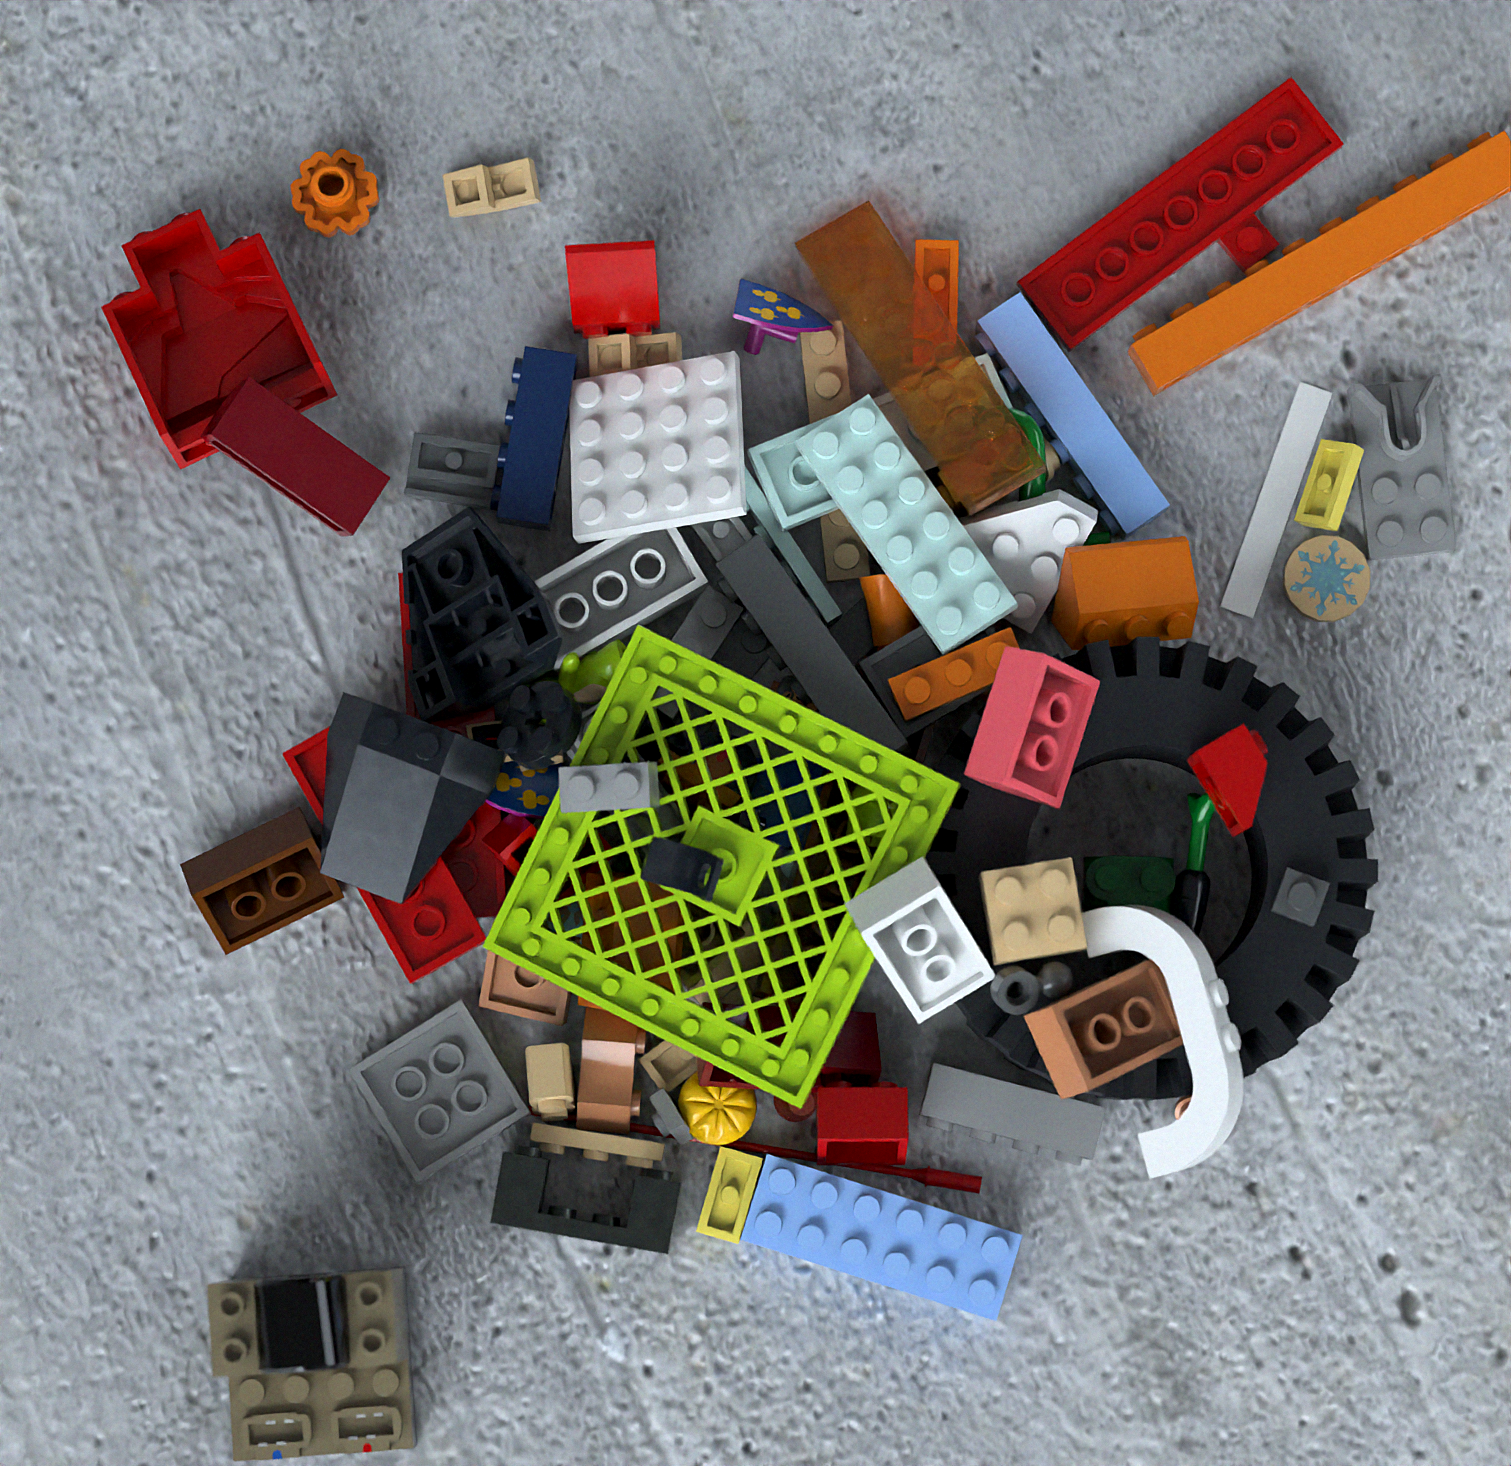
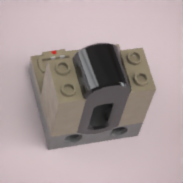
M406 1266L229 1279L207 1284L212 1377L228 1376L233 1462L412 1449L417 1445Z

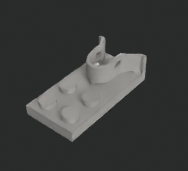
M1441 374L1432 375L1427 380L1363 386L1360 382L1353 383L1347 390L1353 444L1364 449L1357 471L1367 561L1449 553L1457 550L1437 386L1442 382Z

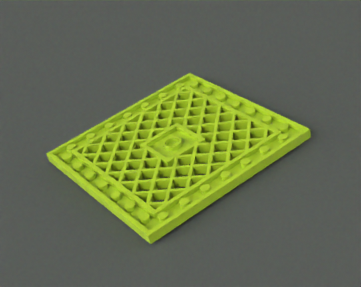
M637 625L569 767L623 764L627 754L631 763H639L640 759L636 747L657 740L664 764L657 766L658 773L667 770L675 793L660 798V806L677 801L685 824L664 831L656 807L634 808L625 811L624 809L614 810V815L599 820L596 819L600 811L561 813L559 788L482 947L801 1109L876 959L845 904L823 911L815 887L837 880L846 903L853 898L845 877L867 870L855 893V898L922 856L925 859L961 783L641 625ZM660 686L673 692L672 694L655 699ZM686 699L714 713L692 720ZM676 700L684 723L663 730L655 707ZM648 713L654 734L635 740ZM726 719L754 733L732 740ZM716 720L724 743L702 750L695 727ZM687 730L694 753L673 760L665 737ZM766 739L794 753L772 760ZM757 740L764 763L742 770L735 747ZM727 750L734 773L713 780L705 757ZM796 759L804 783L782 790L775 766ZM806 759L834 773L812 780ZM697 760L704 784L683 790L675 767ZM767 770L774 793L753 800L745 777ZM845 778L874 793L853 800ZM837 779L845 803L823 810L815 786ZM737 780L744 804L723 810L715 787ZM807 789L814 813L793 820L785 797ZM707 790L713 811L699 805L692 818L686 797ZM886 798L899 804L893 818ZM877 799L885 823L863 830L855 806ZM777 800L784 824L763 830L755 807ZM847 809L855 833L833 840L825 817ZM747 810L754 831L726 817ZM647 811L655 834L634 841L627 817ZM817 820L824 844L803 851L795 827ZM618 821L625 844L604 851L597 828ZM787 830L795 854L774 860L781 845L766 837ZM886 830L872 858L865 837ZM686 831L681 841L682 844L707 850L724 859L711 902L704 901L691 893L662 885L660 887L675 895L654 901L648 881H644L640 877L643 866L637 847L649 844L654 836L666 839V837ZM589 835L595 855L576 861ZM857 840L865 864L843 871L835 847ZM827 850L835 874L813 881L805 857ZM628 851L635 875L614 881L607 858ZM797 860L805 884L783 891L775 867ZM598 861L606 885L585 891L578 868ZM710 867L705 876L704 886L710 875ZM768 873L775 894L754 901ZM570 875L576 895L557 901ZM638 881L646 905L625 911L617 888ZM807 890L815 915L793 921L786 897ZM608 891L616 915L595 922L588 898ZM579 901L586 925L566 931L558 908ZM678 901L685 925L664 932L657 908ZM687 901L715 915L694 921ZM777 901L785 925L763 931L756 907ZM648 911L656 935L635 942L627 918ZM847 911L833 939L826 917ZM748 914L755 935L734 942L727 921L737 926H742ZM549 916H551L555 931L545 927ZM618 921L626 945L605 952L598 928ZM718 921L725 945L704 952L696 928ZM818 921L825 945L804 952L796 928ZM589 931L595 951L569 938ZM688 931L695 955L675 962L667 938ZM788 931L795 955L774 962L766 938ZM658 941L666 965L645 972L637 948ZM758 941L765 965L744 972L736 948ZM628 951L635 972L608 958ZM728 951L735 975L714 982L707 958ZM827 951L813 980L806 958ZM698 961L705 986L685 992L677 968ZM798 961L805 986L784 992L776 968ZM668 971L674 991L648 978ZM768 971L775 996L754 1002L746 978ZM738 981L745 1006L724 1012L717 988ZM708 991L715 1012L687 998ZM807 992L793 1020L786 998ZM778 1001L786 1026L764 1032L757 1008ZM748 1012L755 1033L727 1018ZM788 1032L781 1046L768 1040V1038Z

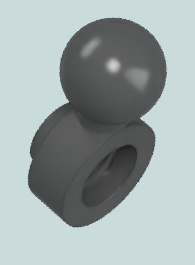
M1061 962L1045 964L1035 976L1020 966H1009L999 971L994 977L991 984V996L993 1001L1005 1012L1013 1015L1023 1014L1036 1004L1039 993L1052 998L1062 997L1067 994L1073 984V975L1070 969ZM1012 982H1017L1015 990L1007 993L1008 986Z

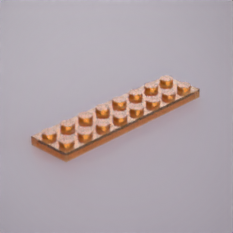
M869 200L794 243L798 254L970 516L1047 472L1044 461Z

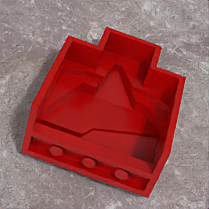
M198 209L192 213L179 214L170 223L153 231L141 232L134 236L130 242L121 245L140 289L133 292L120 293L110 303L101 306L155 427L180 470L219 452L218 449L200 436L225 399L247 377H251L300 413L338 396L260 232L253 236L240 237L234 240L229 247L221 250L201 209Z

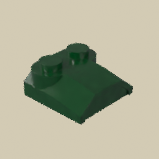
M1145 856L1084 857L1082 913L1104 907L1142 905L1156 908L1173 916L1174 858Z

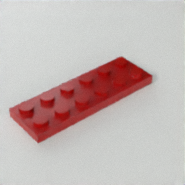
M330 726L282 753L322 826L327 735ZM442 855L439 856L438 862L404 904L357 887L410 984L416 983L484 944L487 938L486 933Z

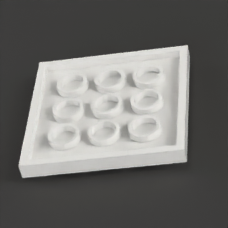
M735 351L573 380L569 405L573 538L578 544L747 515L740 358Z

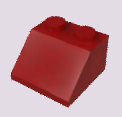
M1245 724L1240 725L1199 749L1187 759L1232 837L1237 836L1252 826L1268 764L1263 756L1268 753L1263 739L1255 729L1249 732Z

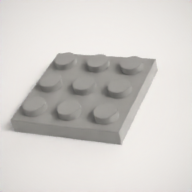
M462 999L348 1069L416 1183L422 1182L532 1113Z

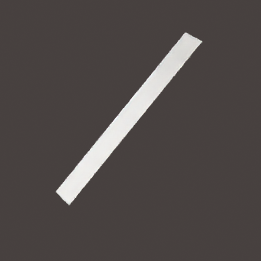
M1300 381L1220 607L1253 619L1332 396L1331 392Z

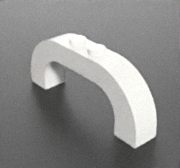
M1142 905L1104 907L1081 913L1089 958L1108 956L1125 950L1137 951L1151 958L1160 967L1166 978L1193 1075V1095L1187 1110L1177 1121L1166 1127L1138 1134L1150 1178L1192 1167L1211 1156L1224 1143L1234 1128L1242 1105L1244 1081L1238 1054L1241 1041L1238 1030L1233 1023H1230L1225 1006L1228 1005L1226 987L1222 980L1217 978L1212 960L1200 939L1176 917L1156 908Z

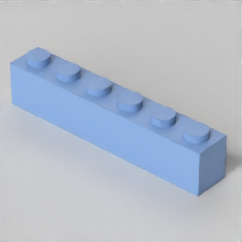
M1017 293L977 320L975 330L978 334L974 336L977 346L983 354L988 353L990 357L994 356L1002 368L998 373L1007 389L1012 394L1016 391L1020 393L1027 403L1023 407L1024 412L1035 420L1039 428L1043 426L1052 439L1050 444L1056 450L1060 463L1063 465L1068 462L1077 476L1073 478V481L1079 492L1086 500L1092 497L1102 510L1098 517L1105 529L1112 536L1118 533L1124 541L1165 513L1170 504L1022 293Z

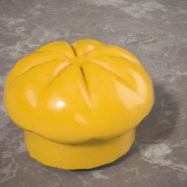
M696 1071L685 1081L680 1090L678 1111L689 1126V1133L694 1138L711 1145H724L738 1140L750 1129L757 1112V1098L754 1089L699 1086L698 1071Z

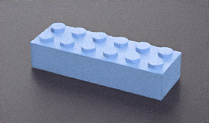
M766 1154L740 1240L997 1321L1023 1235Z

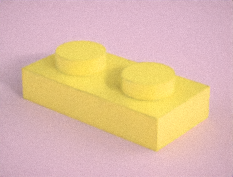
M1320 440L1294 521L1307 527L1338 531L1364 449L1353 443Z
M720 1146L696 1232L739 1244L763 1158Z

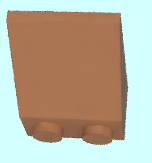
M1151 958L1024 1016L1061 1099L1090 1091L1184 1044L1166 978L1160 967Z

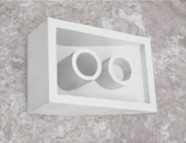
M923 856L845 903L861 935L918 1023L976 990L996 976Z

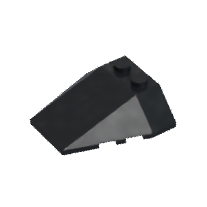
M467 507L402 550L404 604L410 607L411 629L406 630V644L412 646L413 670H408V684L422 721L433 723L485 711L510 696L517 687L521 685L526 686L554 668L563 636L549 599L473 508Z
M343 692L327 735L320 873L404 904L438 862L439 856L452 840L456 839L464 830L465 824L477 809L483 806L490 798L507 754L457 733Z

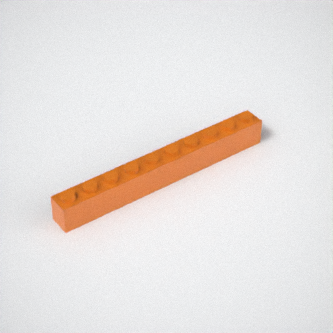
M1505 130L1493 137L1489 132L1478 136L1466 145L1469 151L1457 158L1452 153L1443 156L1429 166L1432 170L1429 174L1420 179H1417L1416 175L1413 174L1394 185L1392 188L1395 193L1381 201L1378 195L1366 200L1356 207L1358 214L1345 222L1341 216L1331 220L1318 230L1321 234L1319 237L1306 243L1304 238L1291 243L1281 251L1284 257L1272 264H1269L1267 259L1256 263L1244 272L1247 277L1233 286L1229 280L1210 290L1207 293L1209 300L1197 307L1192 302H1189L1170 314L1172 321L1160 328H1157L1155 323L1135 333L1132 336L1135 342L1131 344L1127 353L1152 395L1155 396L1511 192V140Z

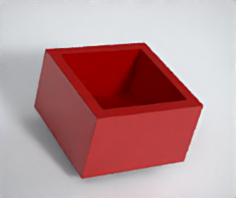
M887 1081L873 1083L871 1087H853V1084L849 1082H831L826 1087H818L816 1110L817 1165H905L909 1139L908 1087H898L896 1083Z

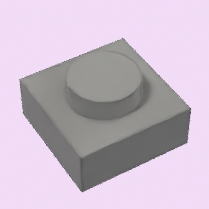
M664 1088L649 1097L657 1110L651 1115V1118L664 1137L671 1134L681 1145L694 1138L689 1133V1126L678 1111L677 1102Z

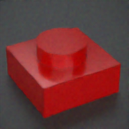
M1254 213L1217 241L1243 274L1279 246L1277 240Z

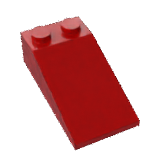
M655 240L565 245L574 334H582L584 339L608 337V332L626 331L627 334L639 337L652 335L653 329H661Z

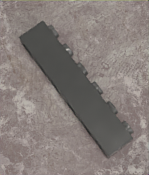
M759 534L716 563V566L723 575L716 582L731 603L739 598L747 609L741 615L742 619L755 637L764 633L769 640L771 646L765 651L779 671L788 667L796 680L790 686L804 706L812 702L821 715L904 756H909L913 753L907 740Z

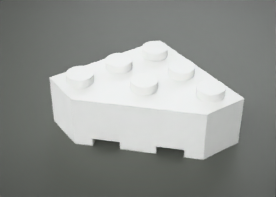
M1058 489L1043 493L1042 496L1020 502L1013 501L984 509L983 512L961 518L957 517L1017 602V609L1004 616V619L1032 634L1058 589L1065 548L1083 546L1097 522L1098 510Z

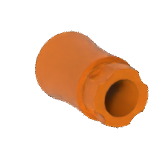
M886 574L858 577L867 605L873 646H878L877 652L920 627L918 619Z

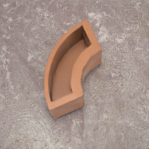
M586 1007L576 1130L629 1134L631 1116L640 1117L642 1090H633L636 1054L645 1053L646 1030L607 1010Z

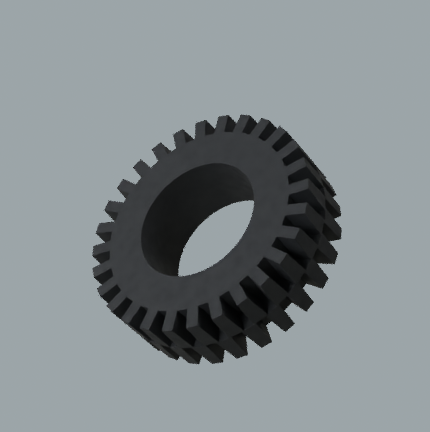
M1136 637L1127 645L1113 647L1109 646L1108 640L1086 644L1076 654L1061 658L1059 653L1051 657L1100 680L1070 777L1090 766L1119 759L1154 760L1178 767L1197 777L1187 759L1199 749L1242 724H1245L1249 732L1255 729L1267 747L1268 753L1263 756L1268 764L1251 827L1243 831L1248 846L1252 871L1249 904L1243 923L1234 940L1222 956L1213 963L1217 978L1222 980L1228 993V1005L1225 1007L1230 1023L1235 1025L1240 1036L1241 1047L1238 1050L1241 1061L1243 1078H1246L1256 1073V1069L1267 1062L1284 1056L1299 1044L1296 1039L1305 1030L1324 1019L1334 1006L1330 1002L1333 994L1339 986L1351 980L1360 961L1353 957L1358 940L1370 933L1375 911L1366 909L1367 890L1378 882V859H1367L1365 839L1375 829L1370 808L1359 810L1352 789L1360 781L1351 760L1339 763L1328 746L1335 734L1320 717L1308 721L1294 707L1300 698L1296 692L1283 682L1273 687L1266 685L1254 677L1258 666L1239 656L1226 663L1209 657L1210 646L1188 641L1179 648L1160 646V637ZM985 704L977 713L974 712L961 727L936 769L937 772L961 783L925 857V861L995 975L1006 967L1020 966L1035 976L1041 967L1049 962H1061L1072 972L1073 984L1067 994L1062 997L1052 998L1039 993L1036 1004L1023 1014H1009L993 1001L991 996L993 979L955 1002L967 1018L966 1025L981 1040L991 1042L1005 1054L1004 1059L1019 1069L1032 1071L1048 1079V1083L1054 1085L1024 1016L1103 979L1083 970L1064 954L993 965L979 875L981 872L1025 865L1030 830L1042 804L992 788L964 775L986 707ZM1287 867L1330 883L1317 921L1313 927L1270 911L1284 870ZM1012 982L1008 986L1007 993L1015 990L1017 982ZM1183 1044L1085 1093L1096 1095V1098L1111 1100L1147 1101L1193 1095V1075L1185 1046Z

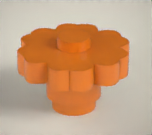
M338 149L331 157L323 151H317L300 164L299 170L302 178L294 180L290 186L293 195L292 206L295 212L305 215L304 221L310 231L319 232L322 236L330 238L340 229L344 234L351 236L360 228L370 223L371 217L368 209L375 207L380 200L377 191L378 181L373 173L365 171V163L361 156L351 154L345 149Z

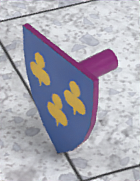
M740 279L733 318L751 323L743 346V350L747 353L759 354L765 335L795 344L799 332L832 330V323L801 301L772 288Z
M515 761L504 762L492 795L486 803L499 810L524 817L532 825L535 819L544 820L559 789L558 768L562 767V763L553 764L539 770L521 771L520 765Z

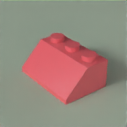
M1005 646L964 775L992 788L1060 809L1100 680L1045 653Z

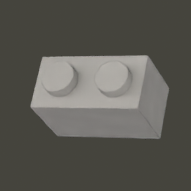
M657 762L558 768L561 813L660 807Z

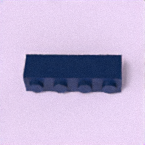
M525 346L523 358H515L512 383L519 385L516 400H508L505 414V425L511 426L509 443L501 442L497 468L504 469L502 485L494 484L490 503V510L497 511L496 518L500 524L550 531L570 415L569 405L572 395V383L576 379L578 368L577 354Z

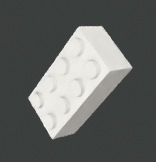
M676 527L606 539L534 581L549 599L563 636L553 668L558 676L562 661L568 653L575 652L581 661L592 651L598 652L609 643L617 639L621 640L632 634L637 625L644 627L704 591L708 581Z

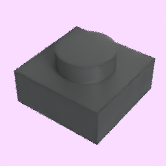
M1287 867L1284 870L1270 911L1313 927L1317 921L1330 883Z

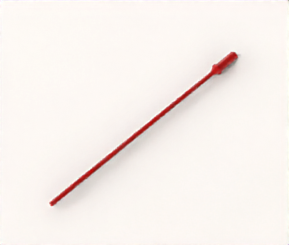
M534 1113L529 1114V1115H534V1116H540V1117H541V1115H536V1114H534ZM568 1113V1118L564 1119V1121L577 1123V1114ZM630 1123V1132L664 1137L657 1127ZM671 1134L666 1137L675 1139ZM696 1138L690 1140V1142L707 1144L697 1140ZM736 1140L729 1144L714 1145L817 1162V1153ZM835 1165L911 1178L924 1184L926 1188L928 1185L980 1194L982 1176L930 1168L929 1165L927 1168L907 1169L889 1165Z

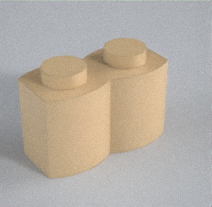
M554 1043L527 1047L525 1049L529 1104L532 1106V1113L541 1115L542 1121L567 1119L568 1113L576 1109L572 1056L569 1052V1046L564 1043Z

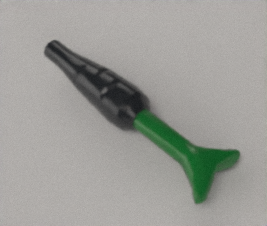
M1206 792L1202 796L1197 793L1187 794L1192 818L1186 869H1183L1176 876L1173 893V916L1189 927L1197 937H1199L1204 921L1211 883L1210 878L1204 871L1209 825L1215 807Z

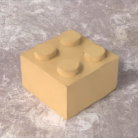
M1072 858L981 872L979 882L993 965L1078 952L1087 948Z

